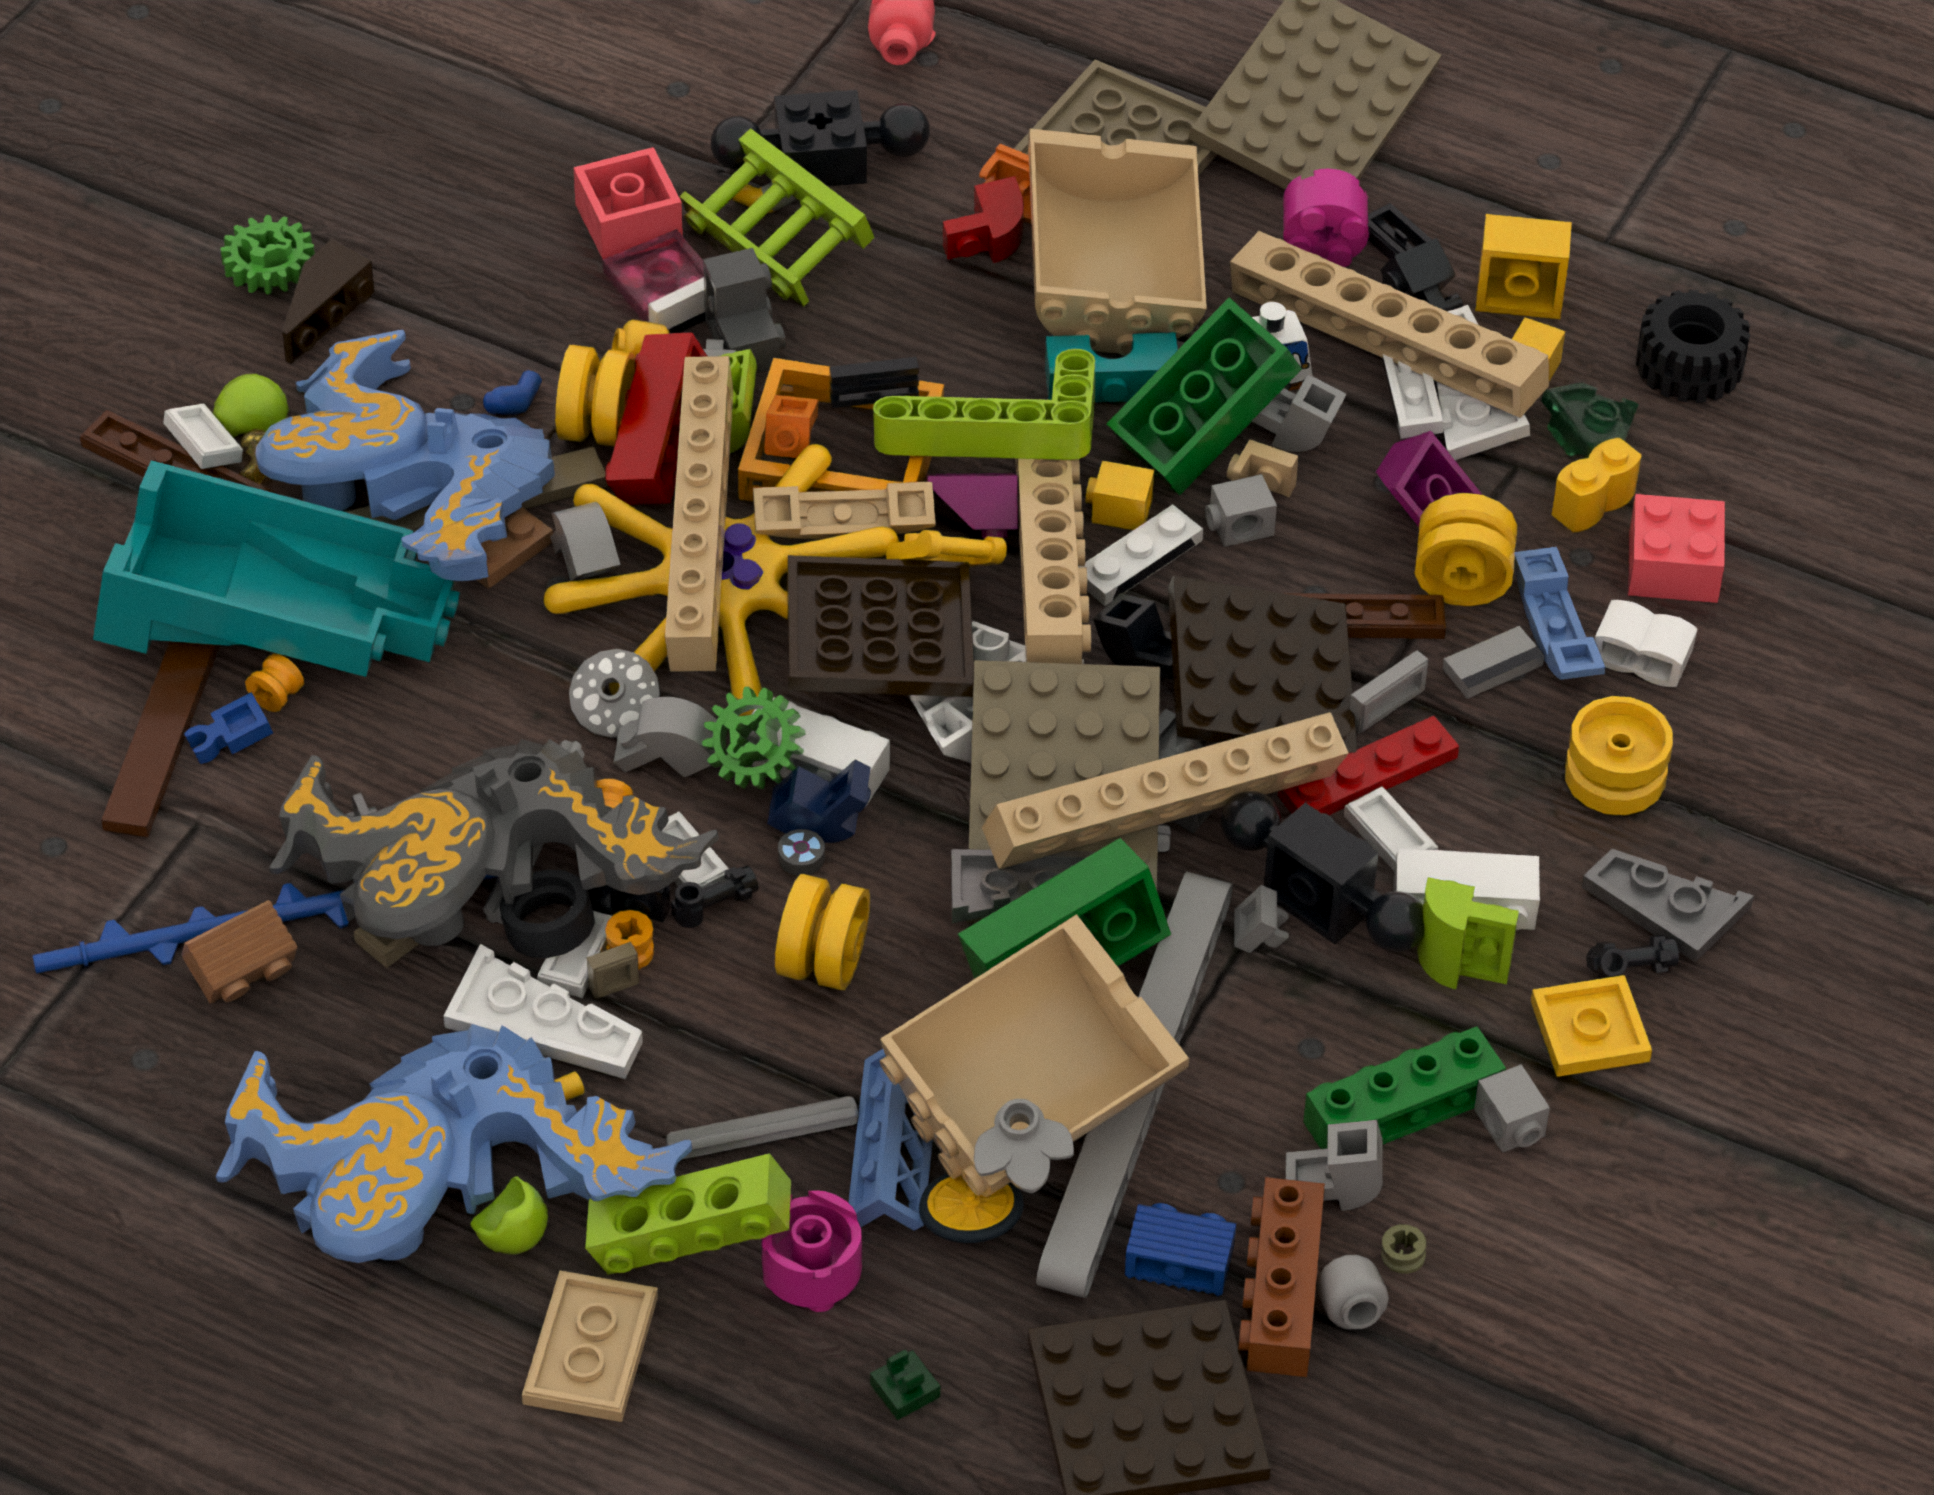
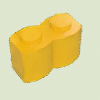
M1613 438L1596 446L1590 453L1589 458L1580 459L1567 465L1557 477L1552 516L1573 533L1581 532L1597 524L1603 517L1604 512L1613 511L1626 505L1636 492L1642 455L1621 438Z

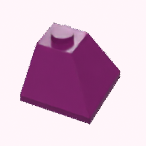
M1432 431L1394 443L1376 471L1382 482L1418 527L1421 514L1428 505L1443 496L1459 493L1483 495Z
M1015 473L926 474V482H932L933 491L973 530L981 529V538L988 536L1007 538L1008 529H1018L1017 475Z

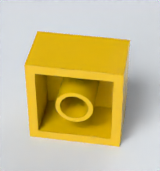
M1486 214L1475 311L1561 319L1570 255L1572 222Z

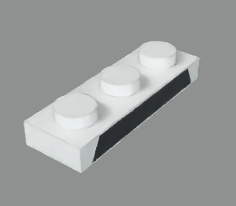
M1383 354L1381 361L1400 439L1414 437L1428 431H1432L1433 434L1443 433V417L1433 377L1425 373L1423 375L1411 370L1410 366L1399 361L1396 364L1393 362V358Z
M1172 504L1086 561L1085 566H1079L1087 567V592L1106 606L1120 593L1127 592L1202 542L1203 528Z

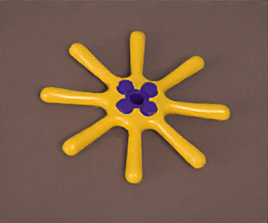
M812 444L804 448L775 487L798 486L799 492H806L831 464L832 458L827 448L819 444ZM595 484L580 486L574 494L573 502L575 507L598 502L610 526L657 548L662 552L664 559L657 567L647 571L554 584L544 594L543 602L546 609L554 614H564L646 595L662 594L668 597L673 528L664 526ZM754 513L742 519L726 517L722 571L725 572H722L719 626L723 634L731 694L738 699H742L744 687H750L758 697L762 689L745 621L753 612L759 610L773 611L787 619V591L780 586V579L787 572L788 555L846 558L885 557L888 543L899 542L898 536L893 529L884 526L873 527L827 539L794 545H781L773 542L770 536L755 532ZM666 618L634 651V653L650 664L654 672L667 656L665 642ZM615 682L609 683V690L612 695H615L619 691L620 685ZM754 709L746 711L739 716L751 715Z

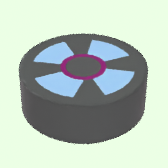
M796 829L786 833L778 843V861L780 866L786 872L799 876L800 874L810 875L815 873L823 866L825 861V844L823 839L817 833L807 829Z

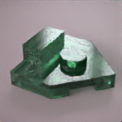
M1582 382L1546 389L1541 399V402L1551 413L1547 429L1568 456L1582 454L1584 458L1589 457L1592 450L1604 441L1613 438H1621L1625 441L1639 404L1623 397L1621 402L1601 396L1596 394L1598 388Z

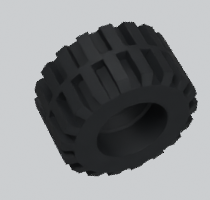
M1689 289V293H1683L1678 290L1671 292L1670 297L1662 295L1656 299L1655 304H1650L1642 318L1636 354V365L1639 366L1638 373L1641 378L1647 379V385L1653 390L1660 389L1661 395L1667 398L1671 396L1677 397L1678 401L1687 402L1690 399L1695 400L1696 403L1706 402V398L1717 400L1723 397V392H1732L1736 387V383H1740L1742 379L1750 338L1749 322L1743 319L1744 313L1740 308H1732L1733 302L1726 298L1719 299L1716 297L1717 294L1712 292L1703 294L1699 293V290Z

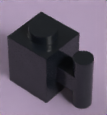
M1437 238L1393 256L1380 269L1383 275V284H1387L1400 292L1419 300H1424L1447 312L1463 307V301L1457 293L1444 298L1440 292L1456 274Z

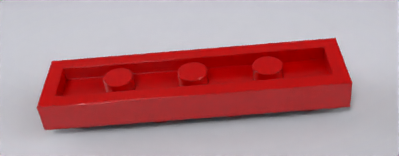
M1432 716L1359 748L1355 753H1349L1330 777L1278 791V797L1291 814L1304 803H1307L1320 813L1331 815L1345 809V805L1380 787L1387 790L1458 758L1459 745L1437 718Z

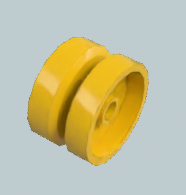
M569 345L562 362L556 397L555 423L558 439L584 442L592 430L597 444L615 446L618 426L621 425L625 410V395L627 390L631 388L635 373V357L633 352L608 350L600 361L594 347Z
M1470 493L1447 495L1430 503L1421 514L1415 576L1420 587L1429 595H1443L1444 602L1450 605L1475 606L1488 604L1503 596L1512 585L1517 523L1512 512L1499 501L1484 495Z
M1610 696L1594 700L1579 710L1571 726L1569 749L1565 763V782L1572 795L1586 807L1611 815H1629L1641 812L1657 802L1666 785L1668 763L1673 747V732L1667 719L1651 704L1632 697Z
M800 874L789 893L779 927L775 951V970L777 975L805 980L814 969L818 985L846 990L856 971L865 941L870 914L869 889L841 884L832 894L827 879Z

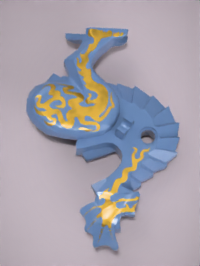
M404 330L335 343L329 349L330 356L309 379L296 382L297 391L305 393L307 414L287 417L271 425L256 446L255 455L260 472L274 480L301 485L303 500L339 511H343L353 505L356 501L354 480L364 479L367 486L372 518L384 516L395 521L431 504L425 513L424 525L414 533L402 537V546L416 552L419 560L428 561L431 572L443 579L470 581L489 577L487 554L481 543L488 540L494 542L506 538L505 517L522 508L523 502L543 493L542 487L555 476L550 440L544 439L543 429L531 428L516 418L502 419L482 413H454V409L436 408L435 413H424L418 403L405 396L376 390L385 381L402 376L411 368L409 359L396 362L391 360V355L406 339Z
M471 1024L470 1028L465 1031L432 1036V1043L400 1057L401 1063L369 1083L371 1092L364 1100L322 1121L313 1123L296 1121L281 1107L276 1100L277 1087L274 1079L270 1076V1066L267 1057L262 1052L255 1051L226 1113L225 1124L231 1144L216 1174L217 1182H227L241 1171L249 1159H258L270 1167L281 1194L306 1190L307 1196L293 1208L301 1233L311 1228L315 1245L322 1252L336 1259L361 1263L379 1258L383 1260H399L415 1252L423 1241L424 1226L436 1211L448 1187L461 1189L466 1211L469 1214L475 1213L476 1205L495 1199L492 1147L500 1143L516 1141L527 1144L539 1155L548 1199L575 1193L587 1200L591 1198L593 1201H601L616 1195L636 1197L652 1185H670L676 1180L675 1168L678 1162L692 1151V1143L690 1140H683L669 1146L653 1149L650 1144L628 1137L635 1125L633 1111L619 1109L597 1096L587 1097V1105L577 1112L574 1105L566 1104L561 1082H555L551 1057H543L532 1037L525 1040L503 1025L499 1032Z

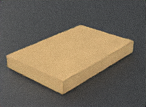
M560 1270L522 1392L523 1405L622 1422L657 1303L658 1288Z

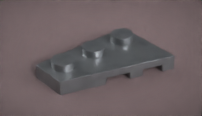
M951 849L952 923L987 917L1092 855L1094 851H1063L999 869L991 850Z
M1611 849L1583 876L1582 882L1583 889L1653 935L1665 936V939L1673 938L1677 943L1679 952L1694 962L1707 952L1752 908L1754 895L1739 890L1736 895L1714 889L1712 888V881L1697 876L1693 882L1669 874L1664 865L1615 849Z

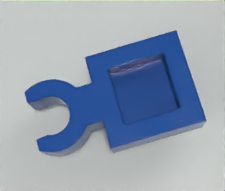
M251 692L210 713L214 723L208 726L196 725L184 733L191 748H194L193 751L199 763L203 764L213 760L219 754L220 749L226 746L234 754L273 734V731Z

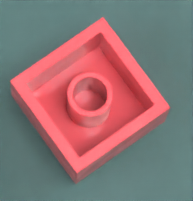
M654 147L573 167L575 204L602 260L683 239L682 202Z
M1635 494L1629 529L1628 596L1718 603L1725 567V501Z

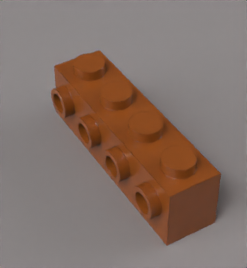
M1265 1177L1263 1197L1253 1196L1250 1226L1260 1227L1259 1238L1249 1237L1246 1267H1255L1256 1276L1255 1279L1245 1278L1242 1308L1252 1309L1251 1320L1241 1319L1238 1347L1239 1350L1248 1351L1246 1371L1307 1377L1325 1183Z

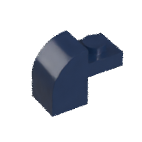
M855 759L830 782L800 766L796 767L782 782L773 788L767 824L785 834L796 829L811 830L820 835L824 843H836L848 839L855 834L858 813L865 808L871 795V789L868 787L871 767Z

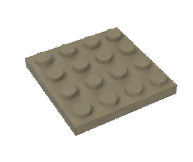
M1096 59L1032 128L1101 136V141L1107 145H1119L1125 139L1196 146L1198 176L1217 156L1216 153L1188 139L1191 127L1205 110V106ZM1029 132L1014 148L1029 155Z

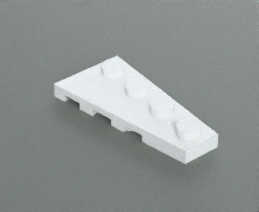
M1468 305L1448 311L1478 325ZM1437 382L1446 450L1454 460L1530 436V426L1525 415L1519 418Z
M482 944L477 949L444 1014L445 1028L465 1031L470 1028L471 1024L499 1032L503 1025L525 1040L532 1037L543 1056L626 1079L643 1043L642 1030L593 1004L584 1006L571 999L569 991L554 983L549 987L532 978L530 970L515 962L508 965L495 958L494 951Z

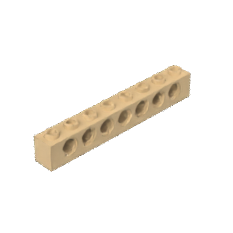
M1258 231L1230 261L1233 293L1261 305L1267 302L1280 303L1285 307L1286 311L1291 310L1295 312L1298 320L1304 324L1382 358L1384 354L1393 358V362L1398 364V361L1406 364L1416 373L1421 375L1425 373L1441 384L1519 418L1526 413L1549 387L1548 355L1540 352L1538 349L1526 346L1503 336L1499 332L1491 331L1459 315H1454L1424 300H1419L1400 292L1387 284L1377 282L1352 269H1347L1317 254H1312L1293 246L1282 239Z
M729 356L685 357L665 629V642L670 672L716 671L734 392Z
M1015 459L1026 662L1082 664V652H1091V625L1082 624L1089 623V596H1080L1087 594V567H1078L1085 566V539H1076L1083 538L1081 484H1079L1080 461L1079 459Z
M1329 712L996 804L983 824L982 830L998 868L1003 869L1225 806L1232 797L1245 791H1256L1266 795L1330 777L1349 753L1333 716Z

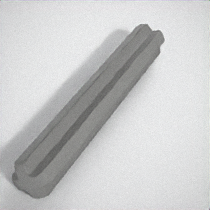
M847 1096L670 1132L666 1135V1146L683 1140H690L692 1151L683 1158L688 1159L855 1125L858 1122V1109L854 1098Z

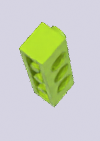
M769 1153L677 1176L674 1183L670 1185H652L636 1197L616 1195L601 1201H593L590 1198L585 1249L609 1275L625 1273L634 1268L658 1262H669L678 1257L703 1251L718 1250L723 1246L751 1239H762L768 1235L788 1231L790 1223L791 1180Z

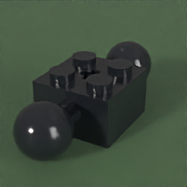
M857 90L774 96L775 129L760 130L752 120L742 116H732L722 120L715 127L711 135L710 144L715 159L721 165L729 169L738 170L744 164L743 158L746 156L739 139L751 128L826 186L867 183V144L880 143L887 152L895 156H912L920 152L927 144L930 136V125L926 115L918 107L907 103H900L889 107L880 116L879 121L863 122Z
M1256 791L1239 793L1232 797L1224 806L1221 814V828L1226 839L1233 846L1245 851H1257L1267 848L1264 886L1277 891V905L1336 945L1365 918L1371 939L1376 945L1390 952L1410 950L1424 937L1422 903L1406 892L1392 891L1382 895L1374 890L1379 853L1367 841L1355 837L1336 824L1329 815L1320 813L1307 803H1304L1281 823V815L1275 802L1267 795Z

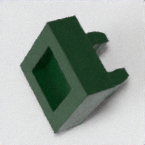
M905 1349L886 1360V1365L870 1373V1385L897 1420L940 1398L941 1386L913 1350L907 1352Z

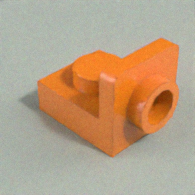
M774 396L766 413L765 454L797 458L803 449L810 445L811 429L818 417V399Z

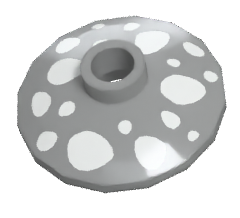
M621 649L598 652L585 660L573 675L569 690L571 710L579 723L594 735L612 739L617 738L620 727L640 718L643 701L660 697L658 677L650 664L634 652ZM612 682L618 683L620 687L615 695L608 696L604 694L607 684Z

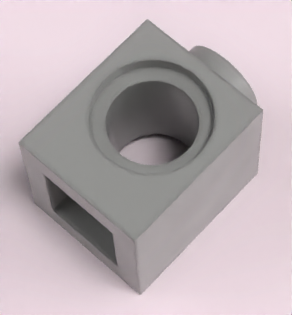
M1262 474L1212 485L1210 504L1205 506L1206 521L1211 531H1217L1224 547L1274 536L1277 504Z
M1522 1064L1478 1081L1474 1110L1502 1153L1516 1147L1531 1146L1539 1141L1540 1138L1545 1137L1550 1107Z

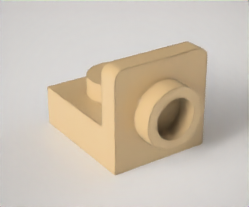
M1249 439L1241 455H1233L1228 466L1227 479L1233 481L1262 474L1270 491L1290 497L1296 487L1298 456Z

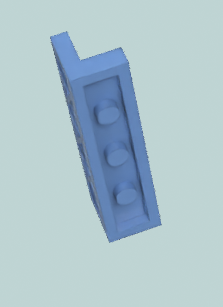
M881 1049L864 1061L848 1203L855 1210L860 1227L886 1214L915 1231L924 1226L919 1214V1204L922 1194L928 1186L933 1139L926 1143L919 1136L917 1130H913L904 1113L905 1104H909L899 1084H892L880 1065L879 1061L886 1057L884 1050ZM902 1143L905 1144L914 1161L913 1170L911 1171L900 1153ZM898 1183H900L909 1200V1208L895 1200Z

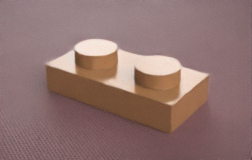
M523 507L505 519L506 538L494 542L488 540L481 543L487 554L489 577L478 579L477 581L487 589H490L552 543L550 536L553 534V530Z

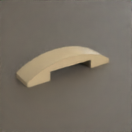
M932 482L888 483L886 489L825 492H799L798 486L753 488L755 532L757 534L794 539H827L881 526L893 529L896 534L935 527Z

